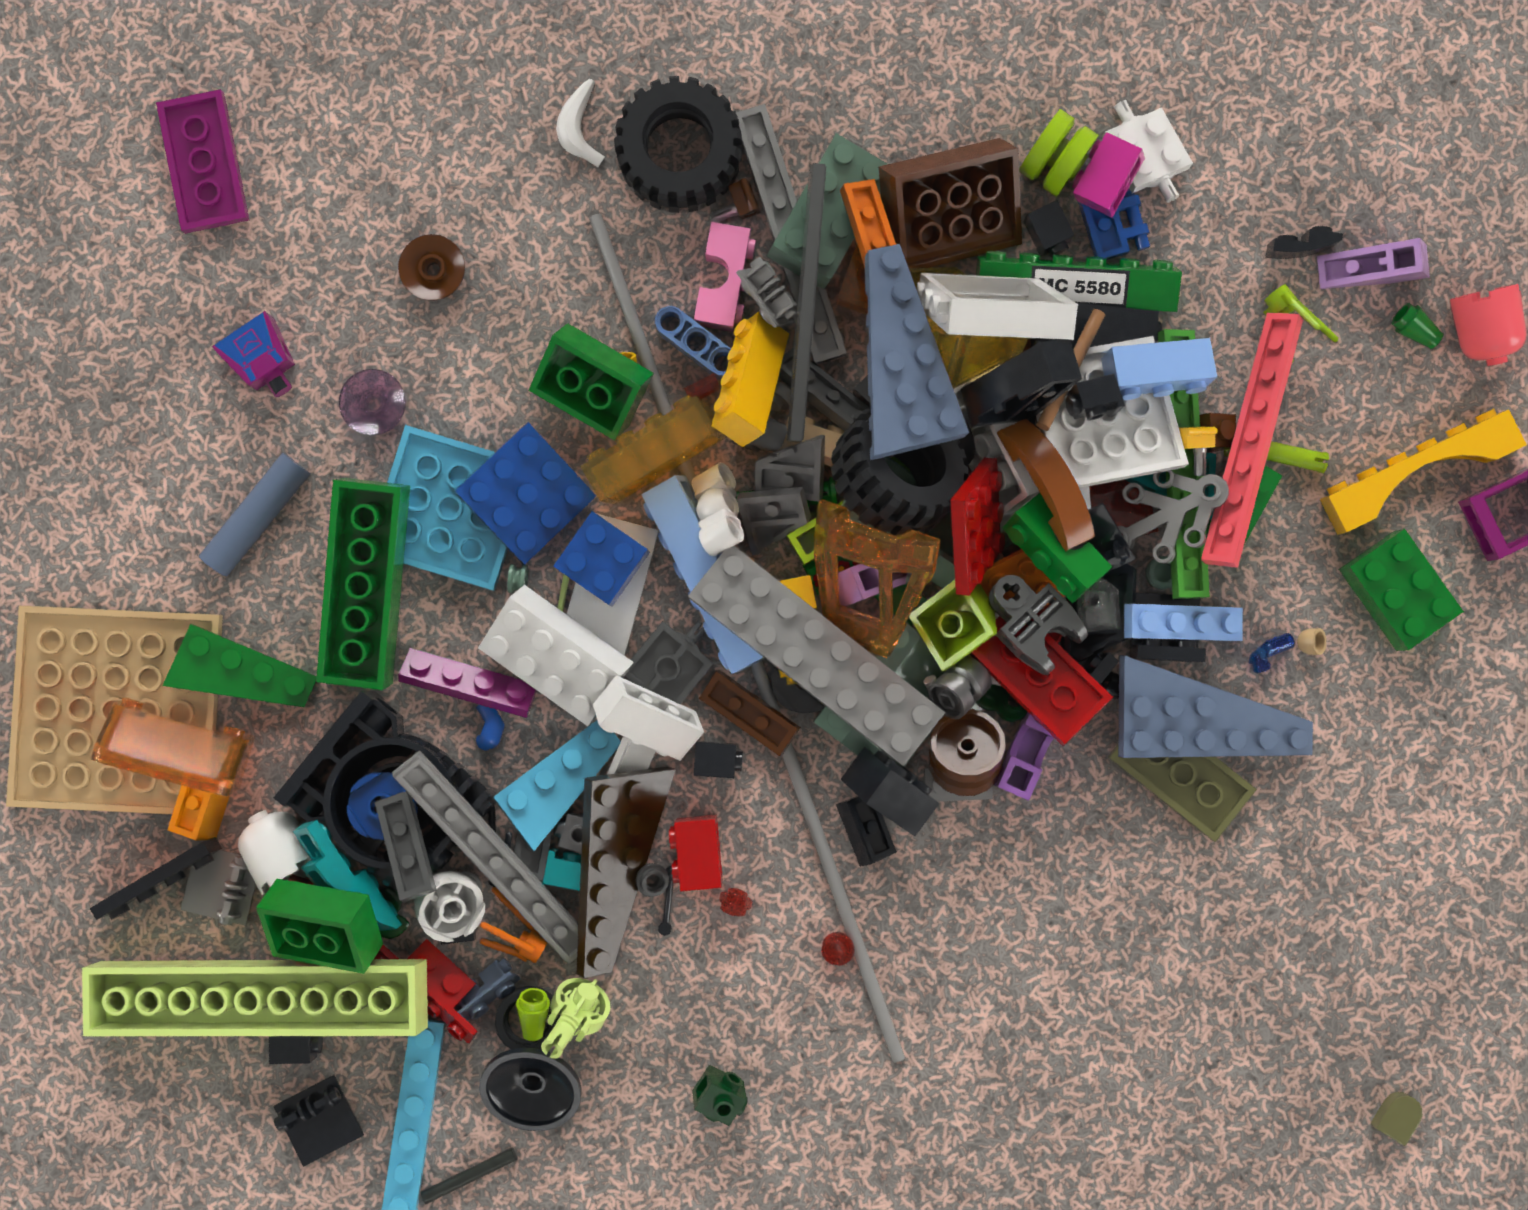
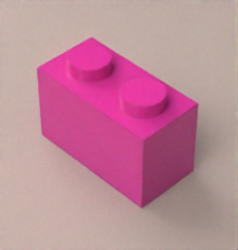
M1106 132L1102 141L1097 140L1094 143L1089 154L1091 161L1085 171H1079L1072 188L1075 189L1073 193L1078 202L1113 218L1145 160L1142 148Z

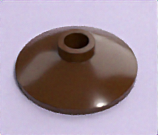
M436 234L423 235L412 240L402 251L398 265L399 276L405 288L414 296L428 301L441 300L453 294L461 285L465 275L464 257L457 245L450 239ZM436 264L440 268L439 273L434 276L429 275L428 268Z

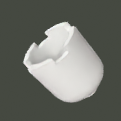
M266 810L248 819L250 825L243 830L238 839V849L262 896H265L276 879L287 880L292 874L306 878L307 875L301 867L309 862L311 858L293 833L300 826L296 818L287 812L278 811L268 814Z

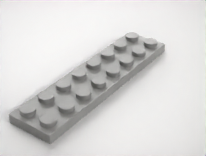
M735 546L723 551L688 595L690 600L902 767L945 714L941 708Z

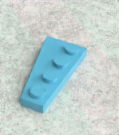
M597 720L493 797L533 852L583 792L584 779L596 776L619 747L621 741L616 734L603 730Z

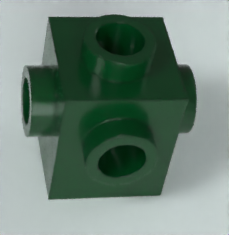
M711 1065L707 1067L692 1090L694 1110L702 1113L710 1121H719L728 1126L731 1125L737 1115L740 1116L744 1112L748 1102L744 1081L733 1072H724Z

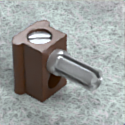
M743 178L728 186L734 203L712 212L710 216L713 222L718 223L737 215L741 219H745L761 213L747 178Z

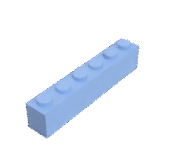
M674 475L641 495L645 501L643 504L647 516L652 521H655L660 531L658 533L659 540L662 546L670 551L675 561L673 563L674 570L681 580H685L690 590L688 592L689 595L722 553L713 557L702 547L699 539V531L701 529L698 523L700 520L696 512L698 500L695 498V493L687 477L684 475ZM690 600L693 607L700 610L705 620L703 622L704 630L710 639L715 640L720 650L718 652L719 660L725 669L730 670L731 674L743 671L765 659Z

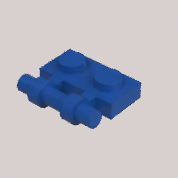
M1130 189L1127 190L1113 218L1078 202L1094 257H1103L1108 260L1126 255L1130 252L1127 242L1130 239L1135 240L1138 251L1150 247L1147 237L1150 232L1147 223H1143L1141 217L1139 195L1132 194ZM1121 211H1126L1130 224L1128 228H1123L1119 215Z

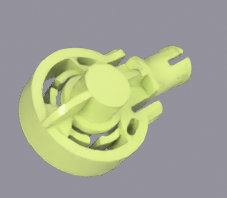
M571 978L563 981L558 986L551 1000V1014L547 1020L548 1024L552 1026L557 1017L561 1016L548 1037L542 1042L541 1048L545 1055L554 1046L555 1049L551 1053L550 1058H559L573 1036L577 1035L575 1040L580 1042L586 1035L593 1034L601 1029L610 1013V1001L604 990L597 985V979L591 982L582 978Z

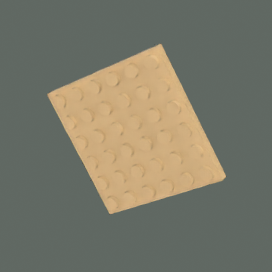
M19 606L6 807L172 814L187 766H197L214 772L218 694L162 685L190 624L222 636L223 615Z

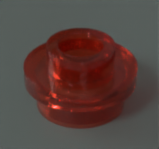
M729 888L728 891L721 892L719 897L721 902L720 909L729 915L738 917L746 915L747 910L751 909L753 901L747 897V892L738 888Z
M832 932L823 940L821 951L828 963L842 966L852 960L855 949L852 940L846 934ZM836 944L841 947L842 952L836 949Z

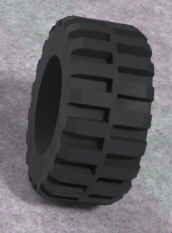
M669 76L670 83L661 84L660 79L650 82V90L645 92L643 88H640L634 93L635 101L633 103L627 101L622 108L623 117L617 119L615 127L617 136L614 138L619 167L624 180L629 187L634 189L635 195L642 201L645 198L649 200L652 207L660 210L661 206H666L669 208V212L679 213V208L687 207L689 212L698 211V205L706 203L708 207L716 202V196L719 193L724 196L729 190L728 186L731 180H735L739 173V163L742 162V134L739 127V119L736 111L731 110L729 100L724 95L719 97L716 88L709 83L705 87L699 86V79L692 77L688 78L687 83L680 82L679 76ZM682 118L695 121L706 129L710 138V151L705 160L695 168L683 172L668 171L653 163L648 153V140L652 132L668 120Z
M871 407L865 409L836 442V448L832 452L831 461L834 464L831 467L832 478L837 480L835 489L839 497H844L846 501L844 505L849 512L854 511L859 516L857 520L864 525L869 523L874 526V531L881 534L890 532V536L903 538L905 535L907 537L920 536L923 532H928L951 512L950 499L968 478V466L964 465L967 461L964 449L960 450L958 446L960 441L956 439L893 455L902 461L913 474L917 486L911 485L900 479L890 469L884 457L870 460L872 438L871 431H869V417L871 416Z

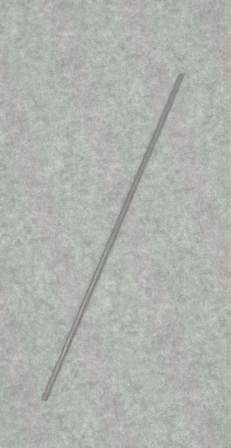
M600 213L589 217L641 365L654 373L649 387L681 475L687 477L692 487V479L696 475L603 217ZM763 661L750 666L762 700L781 713ZM791 742L782 755L892 1062L902 1061L905 1059V1055Z

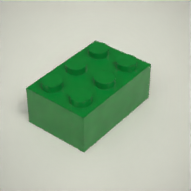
M567 323L552 335L528 391L615 441L629 427L654 373Z
M1405 529L1391 532L1338 569L1396 651L1412 649L1464 612Z
M276 879L256 907L273 957L365 974L383 945L368 894L305 884L298 881Z

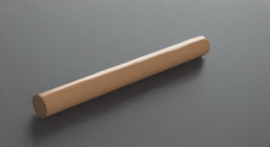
M1093 309L1073 349L1079 368L1105 317V313L1101 310ZM1068 390L1043 410L1036 424L1037 427L1045 431L1050 429Z

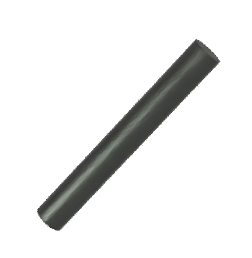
M513 1147L421 1191L423 1202L428 1204L518 1160Z

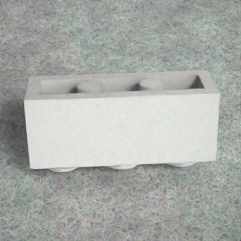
M617 675L593 704L597 722L606 732H615L627 737L628 740L636 745L643 744L654 749L661 756H670L679 761L682 760L704 733L696 711Z

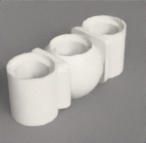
M719 462L692 479L694 495L698 500L696 512L700 520L698 523L701 529L699 531V539L705 551L713 557L744 540L741 520L737 518L739 506L735 498L737 496L734 490L736 487L735 477L726 464Z

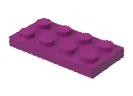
M219 89L156 102L181 231L187 234L250 221L224 92Z

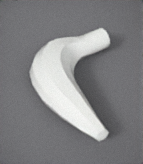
M588 79L581 84L563 105L558 116L556 131L561 146L567 152L584 158L599 168L605 156L586 143L581 131L582 117L595 85L594 80Z

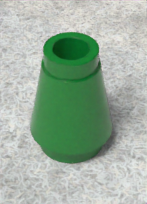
M1405 304L1395 314L1391 322L1396 327L1395 331L1429 349L1436 347L1444 336V333L1439 330L1419 305Z

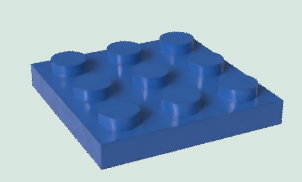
M529 422L523 425L454 490L457 496L523 565L534 557L596 497V494Z

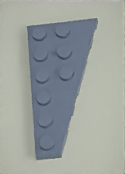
M900 244L868 250L865 255V293L868 296L866 328H869L867 369L868 396L871 401L869 431H871L872 446L870 448V460L964 438L969 433Z
M1119 655L1118 757L1312 755V721L1131 657Z

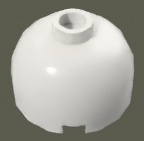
M445 871L434 874L433 878L437 891L414 900L415 916L421 928L432 939L442 942L454 941L453 938L461 935L465 937L470 935L481 923L485 913V903L483 902L480 888L473 880L460 872Z

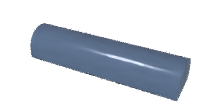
M282 452L199 554V558L213 570L227 577L311 473L286 453Z

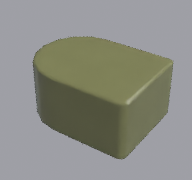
M1394 1092L1384 1100L1371 1121V1125L1396 1142L1406 1146L1421 1122L1423 1116L1421 1105L1415 1098L1406 1093Z

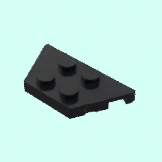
M1126 563L1107 572L1073 604L1066 597V601L1073 607L1088 633V637L1080 644L1073 641L1067 635L1064 637V650L1078 663L1129 639L1124 638V604L1136 603L1137 569Z

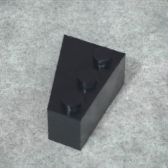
M1044 338L1037 341L1031 348L960 390L971 427L1014 423L1024 419L1028 421L1033 419L1080 381L1082 376L1071 341L1069 339L1055 341V339Z

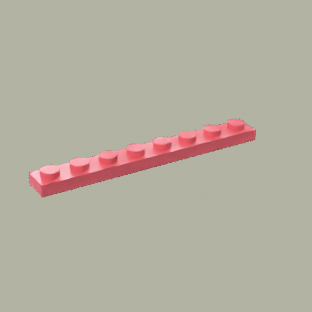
M1267 313L1223 475V479L1229 487V495L1222 506L1214 509L1201 557L1205 564L1235 568L1239 566L1303 323L1300 314Z

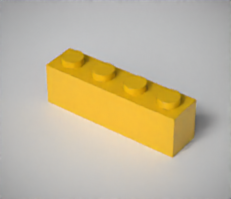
M760 311L749 319L741 320L734 330L735 339L733 347L727 356L729 362L720 382L722 388L719 398L714 404L715 414L711 425L741 447L748 445L765 434L789 333L781 327L774 328L762 318Z

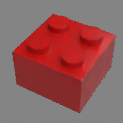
M717 814L677 818L674 826H670L669 829L670 849L677 850V860H673L672 863L673 884H680V892L722 888L723 875Z

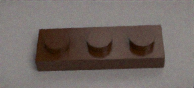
M721 670L715 672L699 697L701 701L778 756L784 754L801 728Z

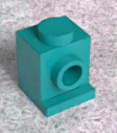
M551 848L548 852L543 884L580 891L581 854L564 851L562 857L558 856L559 849Z

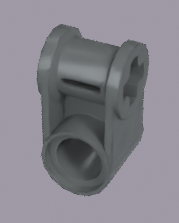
M768 417L765 434L743 448L755 452H776L784 443L787 426ZM733 440L731 441L733 444H735V445H737V446H740V445H738L737 443H735Z

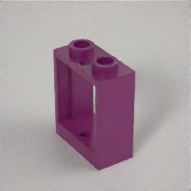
M1528 469L1458 501L1487 561L1501 559L1528 546V533L1506 543L1485 499L1525 480L1528 483Z

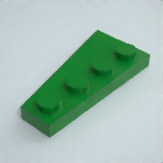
M190 624L162 686L305 707L316 683V676Z

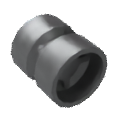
M966 656L946 670L929 687V699L945 712L944 716L951 719H960L990 689L992 684L991 676L982 663L975 658Z

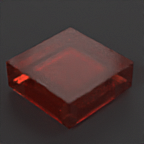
M713 373L684 388L689 402L694 404L719 391L720 387Z

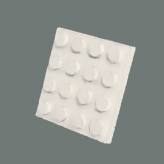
M1149 336L1090 347L1079 368L1082 379L1078 382L1104 376L1101 358L1111 347L1155 343L1154 337ZM1153 393L1141 394L1136 399L1123 400L1125 406L1115 416L1108 418L1105 415L1088 421L1087 417L1074 419L1073 416H1070L1066 408L1065 400L1067 396H1065L1050 429L1045 431L1039 428L1059 452L1079 488L1180 469L1189 464L1170 395L1154 397ZM1043 411L1036 415L1037 422Z

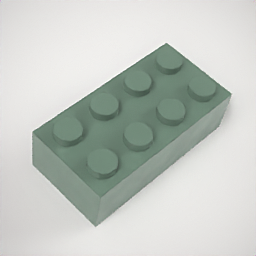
M837 133L819 164L827 166L817 274V287L819 286L823 289L832 279L855 238L840 193L841 187L845 183L875 179L880 193L878 167L887 165L886 162ZM808 183L766 257L798 276L801 273Z

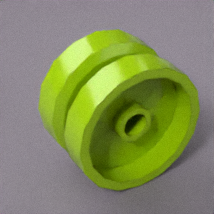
M1059 109L1019 168L1021 174L1030 180H1034L1041 175L1047 165L1051 167L1043 181V189L1055 197L1060 194L1069 180L1072 181L1088 159V152L1099 137V134L1084 126L1078 129L1070 141L1066 139L1074 126L1075 118L1062 109Z

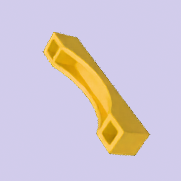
M1493 408L1476 416L1477 423L1468 428L1465 423H1462L1445 431L1448 437L1439 442L1433 437L1416 445L1418 452L1408 457L1405 452H1402L1387 459L1388 467L1377 471L1376 467L1373 466L1356 474L1359 480L1357 482L1347 485L1344 480L1327 488L1326 490L1329 495L1321 498L1320 501L1337 535L1347 533L1376 519L1393 489L1410 473L1425 464L1447 459H1465L1488 463L1526 446L1527 444L1510 410L1496 413Z

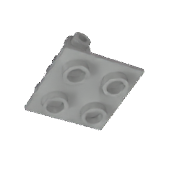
M759 257L750 263L751 268L736 272L742 280L741 286L743 290L755 299L760 307L759 311L762 318L768 324L776 328L795 323L793 317L797 315L796 307L798 305L788 291L784 292L786 287L778 285L781 281L779 277L773 278L776 273L768 261H763Z
M219 850L212 854L214 861L198 870H195L194 866H192L180 910L219 919L218 923L224 925L236 923L246 926L256 883L242 856Z

